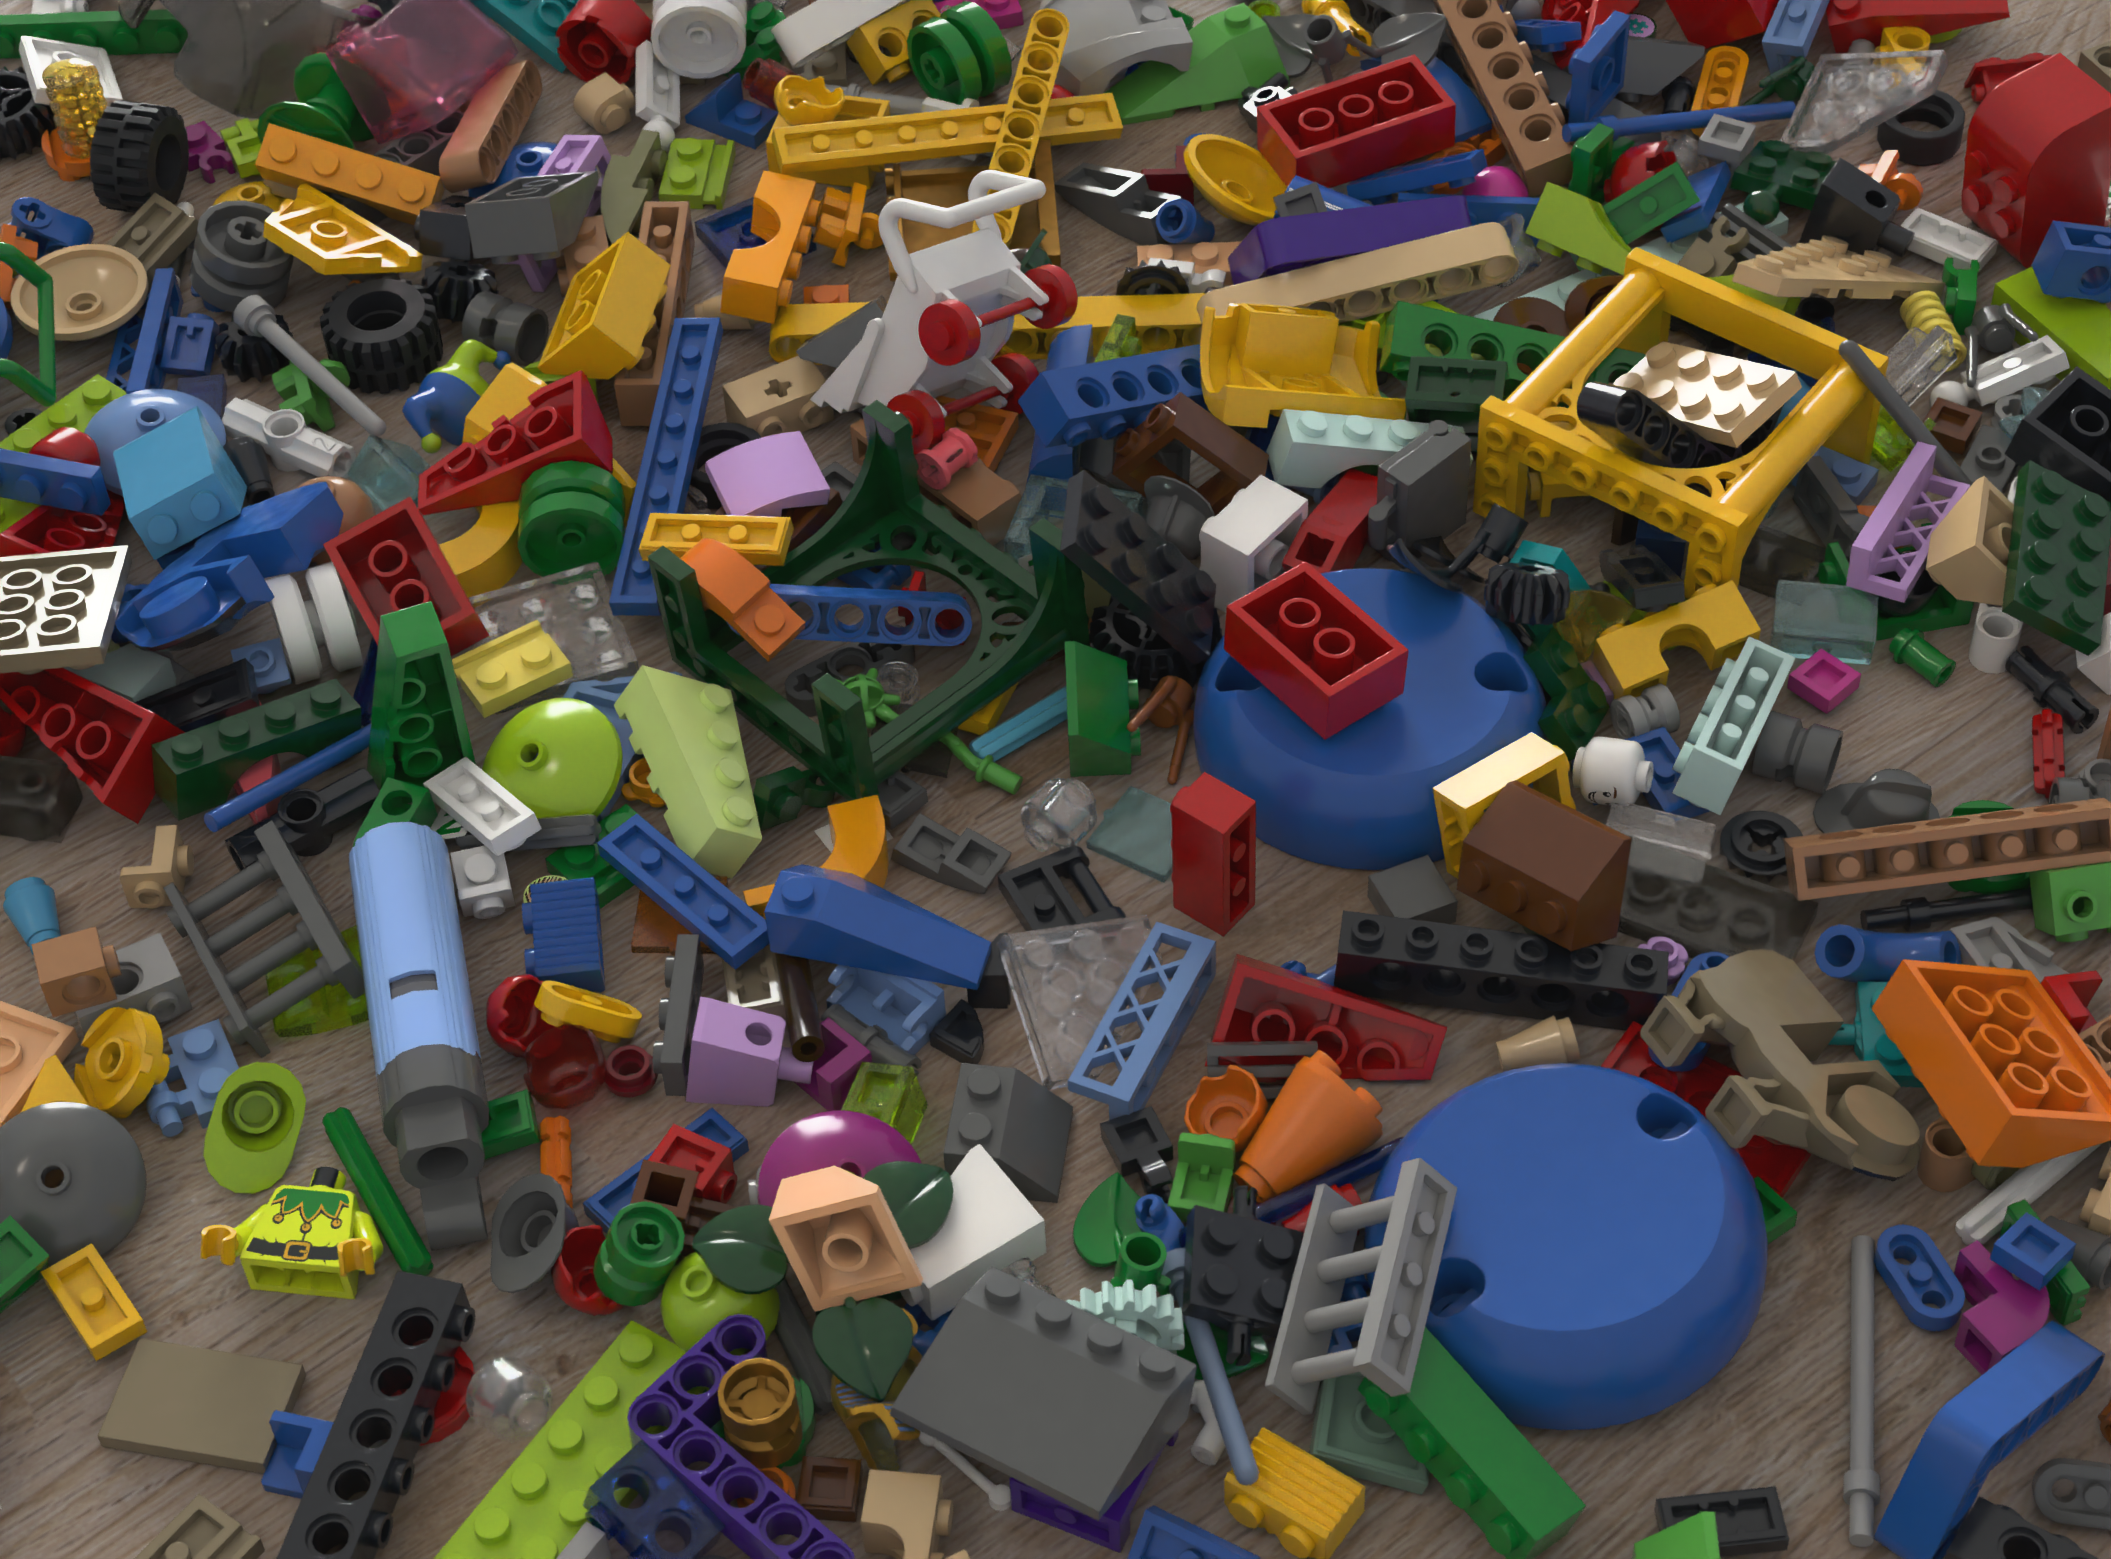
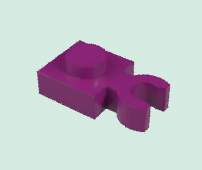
M204 120L185 127L189 144V172L200 168L204 181L209 184L216 182L213 171L216 169H225L230 175L235 173L233 160L230 153L226 150L224 140Z

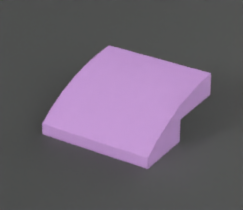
M800 431L780 433L755 439L735 446L706 461L705 471L727 515L781 517L783 508L828 504L830 487Z

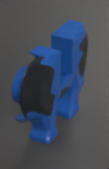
M327 482L306 485L262 502L243 507L240 514L156 559L163 571L149 584L137 586L126 584L111 636L113 642L122 644L129 641L144 651H181L195 647L230 631L250 611L270 602L275 596L264 578L306 570L312 558L326 550L323 544L339 534L344 513Z

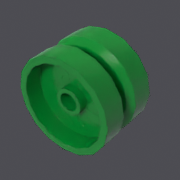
M963 1L940 14V17H932L912 28L907 38L908 57L913 73L928 97L961 105L966 98L979 100L980 96L986 97L1009 84L1012 76V61L1006 40L998 25L987 11L976 3Z
M572 460L550 463L534 471L522 484L519 495L518 517L520 522L517 547L522 561L533 573L553 582L578 584L592 582L610 574L618 565L625 535V496L621 484L609 471L592 463Z

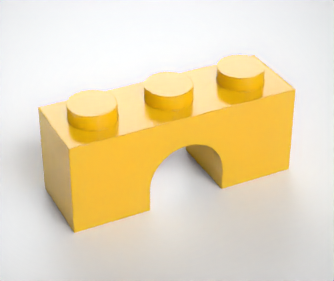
M1733 580L1718 587L1716 584H1709L1695 591L1688 600L1674 606L1669 604V607L1663 611L1648 612L1643 619L1626 626L1625 623H1618L1604 630L1599 635V638L1595 640L1593 662L1613 692L1614 699L1625 695L1638 697L1645 688L1656 684L1667 685L1669 668L1661 655L1666 649L1678 645L1691 647L1702 655L1712 671L1723 666L1727 658L1734 661L1737 660L1748 637L1759 640L1761 629Z

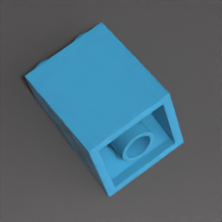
M198 406L113 452L128 519L154 560L236 517L241 512L247 486Z

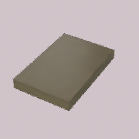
M139 1338L97 1437L101 1446L106 1448L264 1474L277 1446L269 1423L270 1418L275 1410L292 1413L306 1378L303 1364Z

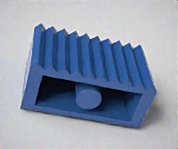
M594 877L530 884L531 902L522 903L525 934H533L534 948L524 950L526 974L535 976L541 981H557L592 992H603L605 990L600 904Z

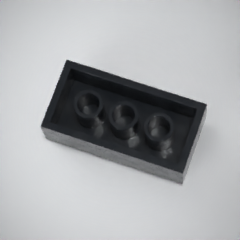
M2076 366L2022 419L2005 455L2021 467L2031 460L2048 470L2057 472L2063 478L2089 492L2100 495L2111 503V390Z

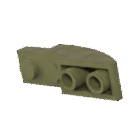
M642 130L629 157L611 156L605 171L600 200L601 215L603 216L608 247L627 232L637 239L639 238L644 202L652 201L654 185L659 176L663 177L667 161V153L661 148L660 135L657 131Z

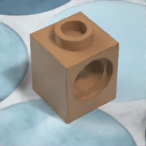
M96 926L31 944L40 986L53 1018L117 1000L113 978L122 975L119 960L113 944L103 947Z

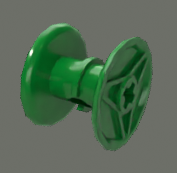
M320 52L305 57L295 69L293 87L298 102L284 101L270 105L259 117L257 134L262 145L268 124L270 123L355 150L353 141L365 142L379 138L391 126L393 109L388 93L377 78L363 66L339 54Z

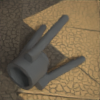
M2008 303L2001 306L1989 305L1983 307L1974 315L1972 326H1968L1964 330L1968 340L1966 372L1968 387L1972 388L1976 385L1979 343L1986 350L1996 353L2003 352L2005 354L2014 350L2012 343L2016 334L2015 329L2032 342L2038 340V334L2014 314ZM2033 385L2023 389L2026 392H2030L2033 389Z

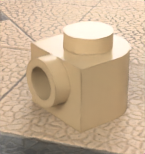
M605 72L579 89L574 99V110L578 116L598 133L608 134L631 122L629 109L634 107L636 103L631 90L625 84L616 82Z

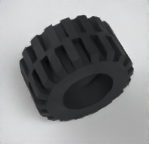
M126 100L112 102L103 111L102 117L99 118L93 135L90 153L91 181L93 182L94 193L98 197L100 204L106 206L107 209L136 213L154 193L176 204L185 184L189 163L188 135L184 127L183 118L181 115H178L176 109L169 106Z
M384 276L382 279L375 280L372 277L364 279L365 282L359 284L354 282L346 286L347 290L336 292L332 296V302L326 303L322 309L324 315L320 316V325L328 358L341 362L347 367L350 375L348 388L352 390L360 388L361 392L369 394L373 391H380V394L391 393V390L395 389L402 391L410 388L409 385L412 383L419 384L426 377V373H430L438 367L437 361L442 360L443 342L433 298L430 294L426 293L425 288L420 284L412 285L411 280L405 278L394 280L393 276Z

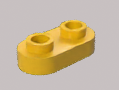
M543 981L534 1005L542 1011L541 1019L548 1024L562 1029H570L572 1024L588 1028L596 1037L611 1043H620L622 1038H633L642 1018V1014L636 1008L621 1000L557 981Z

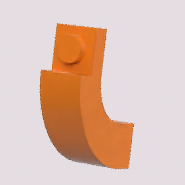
M704 538L680 558L695 570L704 611L711 609L721 616L768 662L805 629L806 622L770 588V580L743 556L723 543Z

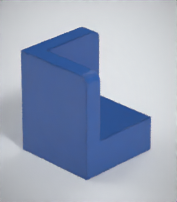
M275 1410L269 1423L277 1446L261 1479V1483L267 1492L302 1499L334 1422Z

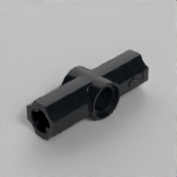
M365 767L350 773L317 792L311 789L291 791L283 796L278 803L277 813L226 839L225 843L228 852L239 871L258 861L257 854L264 851L254 831L272 820L291 844L297 855L309 857L320 854L332 843L334 832L368 814L380 791Z

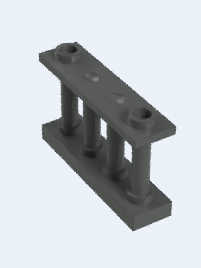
M272 820L254 831L264 851L257 854L259 860L190 903L173 882L164 887L173 905L171 909L166 911L170 921L183 938L189 935L230 1013L223 1018L226 1028L239 1046L248 1041L261 1058L271 1051L258 1028L327 984L334 987L341 983L353 999L365 993L361 967L295 850ZM268 878H271L273 881L278 878L281 879L283 885L276 889L278 895L209 937L201 920ZM290 912L292 916L300 913L303 920L295 925L297 928L295 932L231 972L227 971L220 955ZM308 948L311 951L320 949L323 956L315 960L316 967L249 1009L247 1008L239 991Z

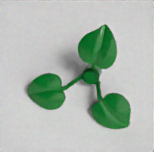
M1116 1172L1103 1181L1089 1195L1079 1210L1073 1227L1072 1238L1074 1247L1082 1259L1092 1266L1109 1267L1116 1264L1114 1278L1110 1281L1113 1288L1123 1286L1124 1282L1128 1279L1133 1280L1135 1290L1141 1291L1149 1284L1156 1285V1291L1159 1292V1296L1170 1294L1171 1280L1169 1277L1162 1275L1167 1256L1166 1247L1157 1236L1142 1232L1139 1229L1134 1209L1136 1202L1141 1197L1128 1185L1120 1173ZM1183 1319L1185 1346L1184 1349L1177 1350V1356L1196 1364L1195 1379L1203 1380ZM1209 1322L1228 1378L1260 1366L1268 1359L1269 1350L1262 1335L1251 1336V1362L1244 1366H1236L1235 1360L1233 1364H1229L1226 1361L1228 1333L1226 1330H1222Z

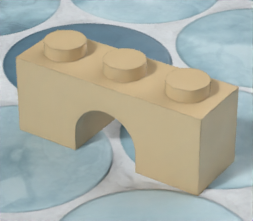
M870 1469L861 1517L865 1553L885 1554L896 1559H945L944 1553L937 1552L940 1536H950L953 1500L944 1499L941 1475Z

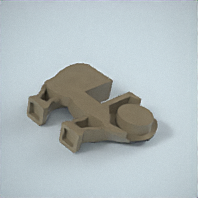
M1747 950L1728 957L1717 967L1697 971L1689 977L1677 997L1663 996L1641 1028L1640 1036L1665 1067L1681 1065L1698 1042L1730 1048L1731 1057L1743 1077L1734 1075L1727 1078L1705 1109V1116L1732 1148L1746 1146L1750 1139L1756 1135L1775 1145H1787L1801 1149L1847 1169L1889 1181L1904 1178L1915 1168L1920 1159V1146L1917 1143L1920 1137L1918 1125L1907 1109L1893 1098L1901 1086L1878 1060L1812 1065L1810 1061L1818 1059L1842 1026L1844 1020L1793 960L1773 950Z

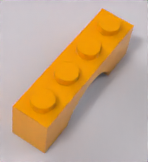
M270 123L268 124L255 163L263 179L298 189L301 184L307 183L317 190L339 194L377 209L389 218L414 226L420 210L441 201L445 191L440 176Z
M763 171L754 195L750 232L768 243L754 248L733 250L723 277L720 313L774 324L780 306L788 308L793 288L792 280H798L802 265V253L807 254L812 227L817 226L820 216L821 201L814 200L816 181Z

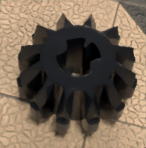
M450 259L448 262H434L432 266L425 268V275L421 283L426 293L430 294L433 298L437 318H446L451 320L452 323L463 321L468 305L478 293L485 290L499 294L496 273L485 269V266L482 264H471L468 261L460 262Z
M232 314L231 322L219 324V334L215 337V349L218 358L221 360L222 367L226 370L228 376L237 375L241 382H246L253 377L257 378L261 383L264 376H272L280 368L290 365L289 359L265 337L250 336L234 322V314ZM275 315L276 323L294 339L293 333L290 332L283 315Z
M1505 562L1489 568L1488 579L1485 580L1484 600L1486 613L1493 618H1498L1500 621H1510L1516 624L1534 626L1535 624L1550 625L1558 623L1565 619L1566 610L1570 603L1571 591L1568 574L1563 570L1555 569L1553 566H1542L1538 563Z

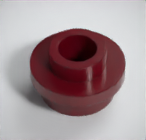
M626 1045L615 1049L609 1055L603 1068V1079L607 1089L620 1097L640 1096L649 1091L658 1078V1074H654L653 1057L643 1048L635 1045Z

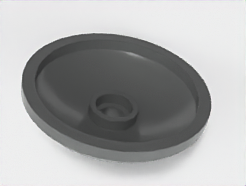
M51 1102L29 1108L14 1116L0 1127V1223L11 1215L50 1255L48 1267L91 1243L100 1256L103 1257L115 1249L128 1236L143 1208L147 1180L142 1154L130 1133L121 1123L106 1112L86 1104ZM52 1170H61L64 1173L62 1184L56 1188L46 1187V1175Z

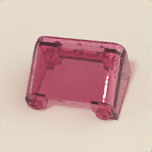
M402 0L375 24L363 29L360 24H354L336 35L339 42L325 54L378 145L429 128L446 119L519 52L510 35L469 0Z

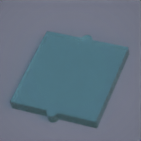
M1130 786L1112 810L1107 809L1104 811V820L1086 841L1087 848L1165 883L1173 872L1171 803Z

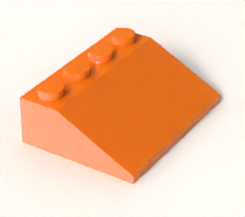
M1906 959L1901 961L1871 1009L1885 1028L1888 1038L1896 1044L1911 1066L1913 1075L1922 1082L1937 1104L1939 1113L1952 1126L1965 1145L1967 1154L1978 1166L2024 1168L2111 1141V1078L2031 970Z

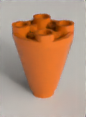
M1317 1050L1311 1057L1304 1056L1297 1063L1238 1161L1240 1167L1233 1173V1177L1239 1186H1248L1247 1192L1251 1187L1257 1190L1256 1203L1261 1206H1265L1271 1199L1277 1201L1368 1149L1383 1135L1382 1124L1376 1118L1383 1111L1381 1105L1364 1088L1358 1087L1353 1091L1339 1077L1342 1072L1338 1065L1321 1050Z

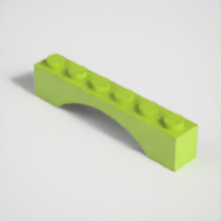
M1550 182L1546 183L1525 232L1539 239L1536 248L1561 257L1565 250L1579 256L1576 265L1601 275L1605 267L1624 276L1626 256L1633 249L1624 242L1612 226L1601 203ZM1734 274L1707 277L1793 316L1802 297H1776L1732 281Z

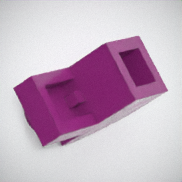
M1976 1240L1959 1250L1954 1274L1964 1289L1965 1298L1973 1306L1962 1313L1954 1346L1983 1375L2045 1326L2049 1314L2050 1300L2046 1286L2039 1291L2022 1279L2016 1281L2011 1272L1990 1260V1252Z

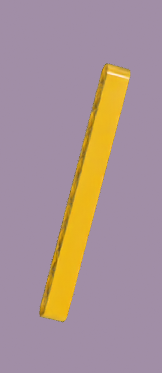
M1206 293L1078 296L1077 308L1073 317L1068 322L1051 329L1038 328L1032 325L1023 315L1016 314L1014 315L1013 330L1010 338L994 358L1008 353H1019L1029 360L1047 359L1050 344L1059 333L1074 326L1092 324L1093 358L1128 357L1200 344L1202 324L1196 309L1197 302ZM869 302L789 304L788 308L780 306L775 323L770 326V356L778 363L799 356L796 350L803 343Z

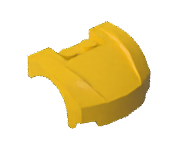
M1237 303L1229 305L1226 315L1215 316V308L1205 307L1200 340L1201 389L1208 410L1228 426L1267 428L1269 414L1280 417L1283 409L1312 410L1321 413L1404 420L1406 402L1405 399L1381 397L1379 393L1376 368L1381 326L1376 320L1366 322L1363 330L1338 325L1339 319L1336 318L1334 312L1317 309Z

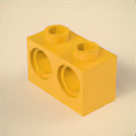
M909 0L859 26L846 43L872 85L888 79L891 84L911 72L907 38L912 28L932 17H940V13L932 0ZM878 45L886 47L892 57L884 55Z

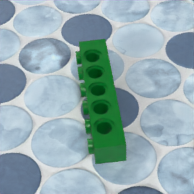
M1398 301L1387 318L1379 371L1392 373L1395 378L1407 381L1411 356L1473 360L1471 354L1475 353L1483 356L1487 361H1504L1508 363L1511 392H1513L1528 377V375L1519 370L1517 363L1525 364L1534 371L1566 337ZM1425 344L1437 346L1443 356L1431 354ZM1615 348L1591 373L1584 387L1594 381L1606 384L1614 383L1617 378L1628 373L1646 354ZM1559 402L1557 407H1569L1564 402Z

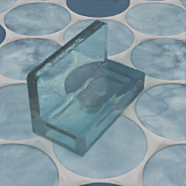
M369 435L347 474L383 511L409 496L418 508L419 475L431 466L412 447Z
M1779 580L1776 587L1770 646L1799 659H1809L1822 648L1844 663L1870 665L1876 644L1879 595L1844 585Z

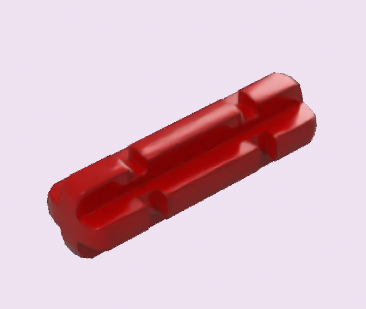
M2042 709V714L2032 717L2034 790L2038 794H2045L2046 799H2049L2053 779L2055 777H2066L2063 718L2060 714L2052 713V709Z

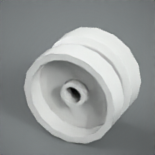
M653 0L651 41L653 52L663 66L678 75L699 79L714 78L727 73L741 61L746 48V0Z
M333 562L307 568L305 581L310 600L303 601L296 580L289 574L265 580L275 596L269 603L296 685L321 677L323 668L317 648L320 645L325 646L331 665L339 672L363 665V658L356 635L359 634L354 612L346 590L343 591Z

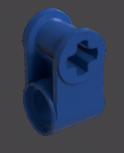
M32 197L17 199L11 208L12 220L8 225L17 226L16 236H20L24 232L26 233L24 238L38 242L37 260L62 248L92 244L94 239L93 228L81 217L67 214ZM30 211H34L32 220H27Z

